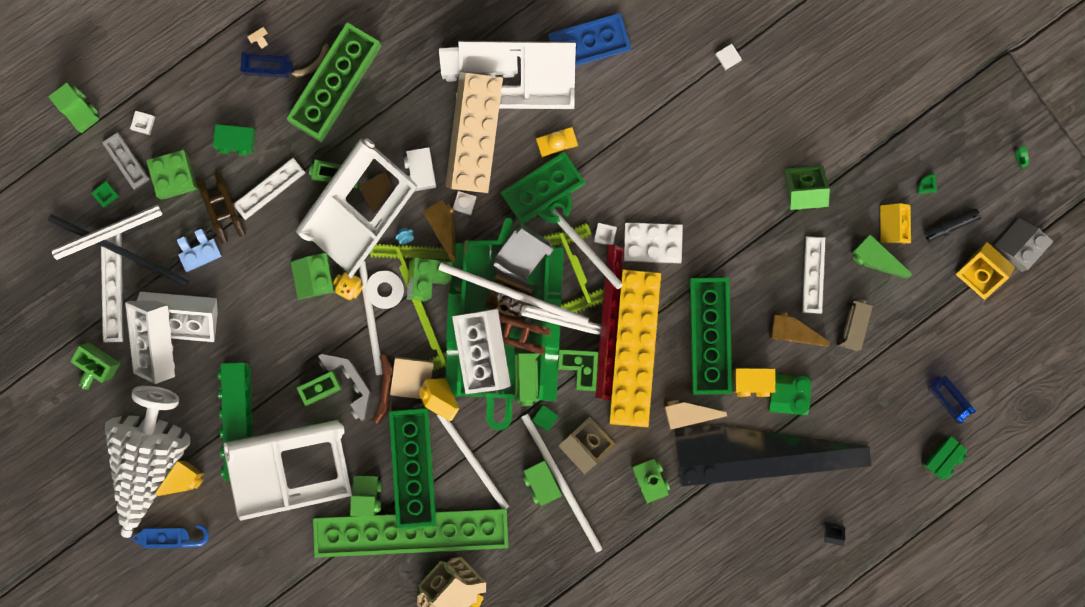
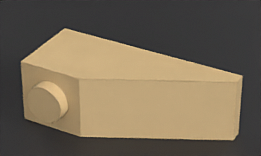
M679 400L667 402L668 406L664 407L669 430L727 416L726 412L685 402L679 403Z

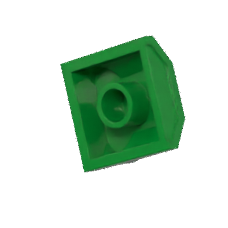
M775 374V392L771 393L769 412L808 415L812 387L811 377Z

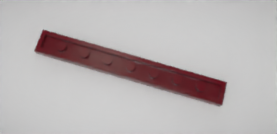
M608 245L606 266L621 281L624 249L616 245ZM606 276L595 398L611 400L620 288L617 289Z

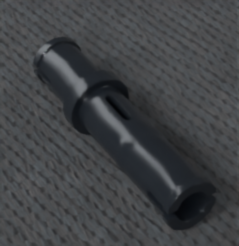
M973 209L945 223L943 221L940 222L938 226L924 231V236L927 235L925 238L928 242L941 236H948L952 231L981 220V215L977 216V214H980L979 211Z

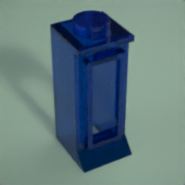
M242 52L240 71L243 75L289 78V73L293 72V61H290L288 55H263ZM251 61L281 63L280 69L250 67Z
M937 376L930 382L932 386L928 390L953 417L957 425L962 424L964 419L976 412L947 376L941 378ZM944 386L963 409L957 413L940 393L939 388Z

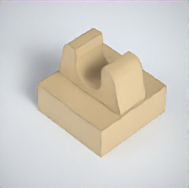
M264 27L248 36L251 44L257 41L261 49L268 45L263 37L268 34Z

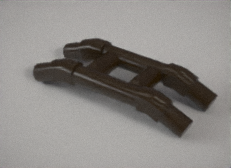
M216 172L214 176L221 193L210 197L203 179L197 180V185L214 230L221 244L228 242V239L220 223L221 221L231 217L239 237L245 235L246 232L230 197L221 172ZM224 200L228 211L217 215L213 204Z

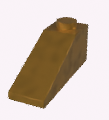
M443 200L423 210V213L452 263L456 262L455 221L452 215L455 213L450 204L445 205Z
M778 312V315L772 316L770 339L825 347L830 345V342L796 318L789 317V313Z

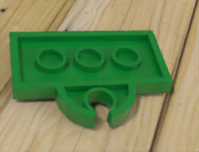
M563 152L500 193L520 223L524 224L537 215L546 222L557 223L560 222L559 216L553 213V210L556 207H562L564 215L568 217L572 210L570 194L585 185V181L567 154Z

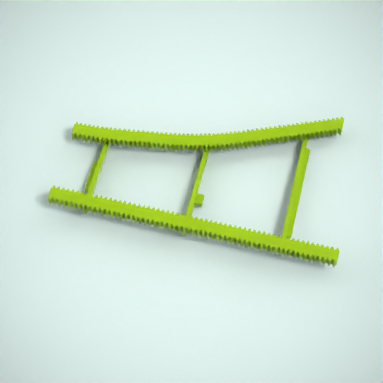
M586 223L585 226L582 224V228L580 226L579 228L575 227L574 231L583 240L584 236L588 238V235L591 237L590 228ZM563 231L562 233L559 232L558 235L555 233V236L552 234L551 237L549 234L548 237L544 235V239L552 243V246L555 248L556 245L558 247L560 244L564 245L585 296H582V299L578 297V300L575 299V302L571 300V303L568 302V305L564 303V306L561 305V308L577 313V311L581 312V309L583 311L585 308L588 310V306L592 308V305L595 307V303L599 305V302L602 304L604 287L603 291L599 289V292L596 290V293L592 292V295L590 293L588 295L584 285L587 283L577 256H572L567 242L570 244V241L574 243L570 236ZM376 243L370 252L371 258L373 256L381 258L382 256L384 259L386 256L388 259L390 256L391 259L392 257L400 259L402 265L399 269L407 288L409 270L404 257L406 260L408 257L410 260L411 258H432V260L439 259L440 261L447 259L448 262L450 260L445 249H442V247L438 249V246L436 249L434 246L432 249L430 246L427 249L426 246L425 248L423 246L421 248L417 246L416 248L414 245L412 248L410 245L408 248L407 245L406 247L404 245L402 247L398 245L397 247L395 244L393 247L391 244L389 247L388 244L386 246L385 244L383 246L379 244L378 246ZM412 300L431 348L433 350L436 349L439 356L433 357V360L429 358V361H433V370L436 372V368L439 370V367L443 369V365L446 367L447 354L444 353L443 355L422 302Z

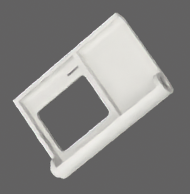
M459 41V73H468L467 57L471 55L519 56L521 58V84L519 86H502L499 108L574 109L576 42Z
M368 138L360 139L296 228V233L307 241L315 242L349 273L348 276L350 278L358 270L418 187L411 178L374 147L375 144ZM376 159L398 178L399 184L370 222L346 201V196L371 161Z
M338 420L225 442L224 453L239 520L352 496L341 438L344 434L343 424ZM330 442L337 478L331 481L289 489L286 483L281 452Z

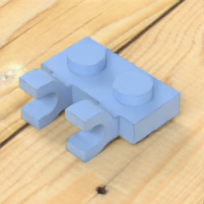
M204 229L195 231L200 245L192 249L186 237L177 239L179 246L183 250V253L178 254L186 272L222 257L215 240H208Z

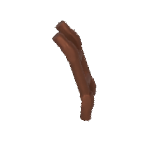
M499 314L500 323L504 324L502 331L504 344L541 355L545 353V347L528 343L527 339L530 331L549 335L551 332L550 328ZM512 326L522 329L519 340L509 337Z
M387 354L379 356L383 376L379 408L372 421L381 424L390 407L389 399L393 366Z

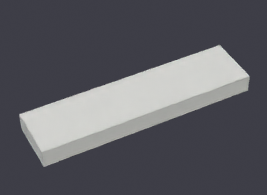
M292 158L236 201L234 206L246 220L303 176L305 172L296 160Z
M805 237L802 313L822 314L825 237Z

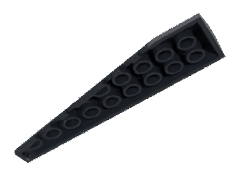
M719 425L674 429L680 486L682 487L872 466L870 448L866 446Z

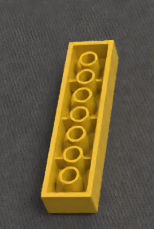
M622 270L621 282L623 285L620 288L609 424L638 427L649 426L661 273Z

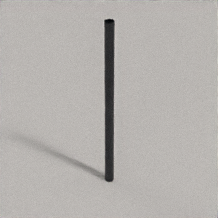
M53 214L48 218L49 222L81 237L90 233ZM107 240L95 243L183 286H187L189 283V279Z

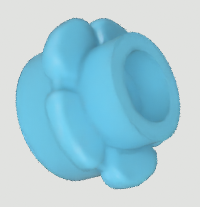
M408 228L400 229L395 236L400 244H407L414 239L413 230Z

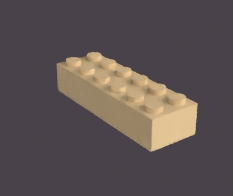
M464 72L459 73L445 187L488 193L503 78Z

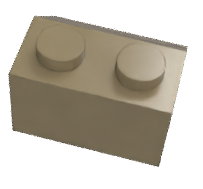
M589 417L559 447L586 474L616 444Z

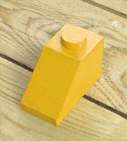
M446 378L425 379L419 390V396L425 407L448 421H452L459 407Z

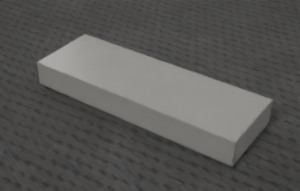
M116 132L102 142L134 190L150 180L119 132Z

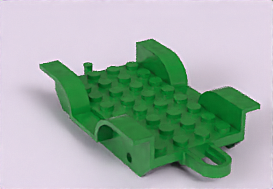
M505 219L498 241H465V243H456V262L452 263V267L494 282L498 271L494 268L493 258L514 231L512 219ZM553 247L549 256L545 254L527 277L528 284L534 286L531 294L532 297L561 307L564 248ZM452 275L448 296L446 380L454 397H486V420L488 425L495 430H504L511 423L513 399H515L514 355L538 353L504 344L511 386L500 390L465 394L452 316L492 310L484 306L491 289ZM533 319L531 323L548 327L551 330L549 335L530 331L527 339L528 343L545 347V353L540 354L535 359L538 366V396L536 399H539V401H557L560 325ZM500 323L501 332H502V331H503L504 324H503V323ZM512 326L509 337L519 340L522 329ZM494 398H506L505 419L502 423H496L493 419Z

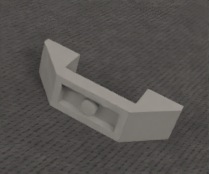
M324 354L319 355L321 360L318 363L324 371L328 370V372H331L342 365L344 366L342 369L343 373L348 379L352 378L355 383L352 386L357 394L363 395L350 404L352 407L350 411L355 419L359 418L361 421L366 419L371 391L351 360Z

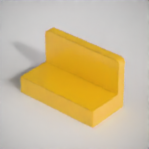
M899 203L880 206L881 243H911L910 205Z

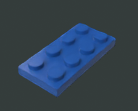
M621 13L548 34L550 42H576L575 67L631 51Z

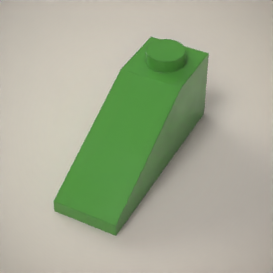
M871 235L867 236L851 253L854 255L853 259L859 265L863 264L866 267L902 278H908L912 275L908 269Z

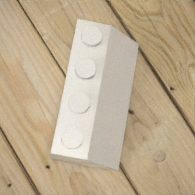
M459 47L439 48L442 79H446L449 82L457 81V78H459ZM468 56V73L494 77L496 75H503L504 78L514 77V74H518L517 56Z
M150 292L139 293L137 301H158L168 306L171 338L207 342L215 341L218 314L217 298Z
M158 301L125 302L133 373L154 384L175 377L168 306Z
M498 309L452 316L465 394L510 387Z

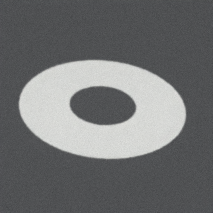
M379 271L373 274L366 284L367 298L378 308H392L403 297V283L396 274L390 271ZM382 282H387L392 286V293L388 297H381L377 292V287Z

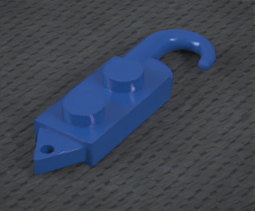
M197 524L196 528L203 531V537L200 540H190V535L184 528H144L143 531L130 539L140 544L142 548H198L207 543L209 532L205 526Z

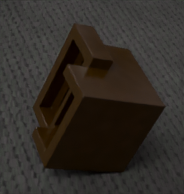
M381 172L375 175L376 177L359 185L372 213H378L395 190L390 179V172Z

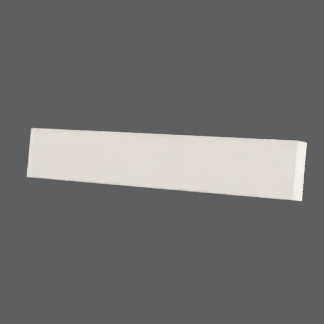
M121 233L105 239L122 247ZM101 246L103 342H124L122 256Z

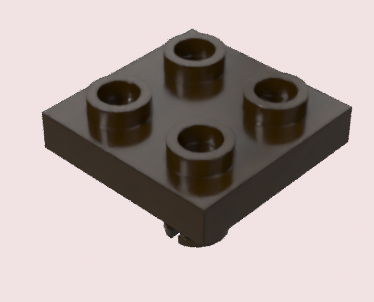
M497 272L494 282L529 296H531L534 286L501 272ZM490 290L484 306L490 309H498L499 313L521 320L523 316L521 314V307L528 303Z

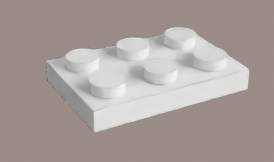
M625 223L624 261L681 264L683 225Z

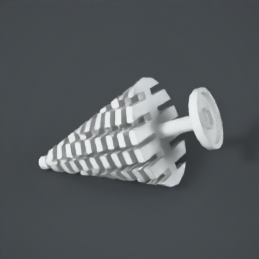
M138 386L132 390V399L139 405L147 407L145 419L139 427L135 426L140 416H128L123 424H119L122 416L105 422L108 453L111 454L109 461L110 468L112 469L114 491H116L115 501H119L116 505L117 512L120 514L118 515L119 524L123 526L121 528V535L127 538L132 536L133 528L139 525L141 518L147 512L145 508L151 506L154 498L157 497L156 491L170 473V469L174 467L190 444V436L187 432L182 439L178 438L181 428L173 425L168 434H163L167 429L168 422L159 420L156 424L159 410L173 409L179 403V396L160 387Z

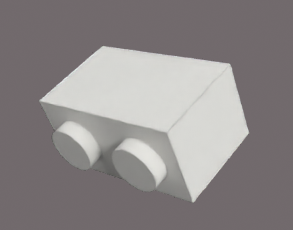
M423 148L406 151L407 157H404L405 167L410 170L408 177L418 186L415 191L436 188L430 149Z

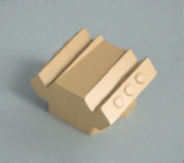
M462 557L451 558L448 563L440 561L418 585L420 593L417 595V606L470 607L473 603L477 602V594L486 592V582Z

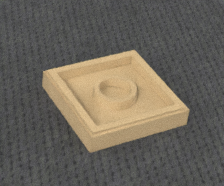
M395 357L390 395L421 399L419 390L425 379H431L433 361Z

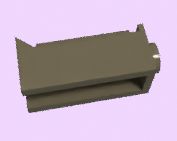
M857 299V301L850 303L853 306H850L841 340L844 341L837 346L861 351L873 306L868 305L866 300Z

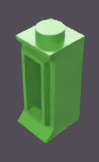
M315 159L314 164L310 165L309 175H312L311 179L313 181L329 183L333 177L319 175L321 167L338 170L341 165ZM358 181L354 185V189L359 188Z
M540 354L514 355L515 402H521V406H533V402L539 401V399H536L538 396V366L535 359Z

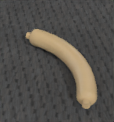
M328 44L322 47V51L314 63L306 68L294 70L292 75L302 77L316 71L330 50Z

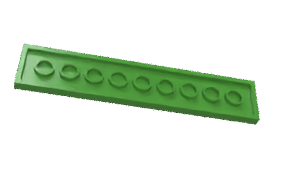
M507 509L436 512L437 527L398 530L396 528V514L376 515L374 517L313 518L314 556L336 557L509 548Z

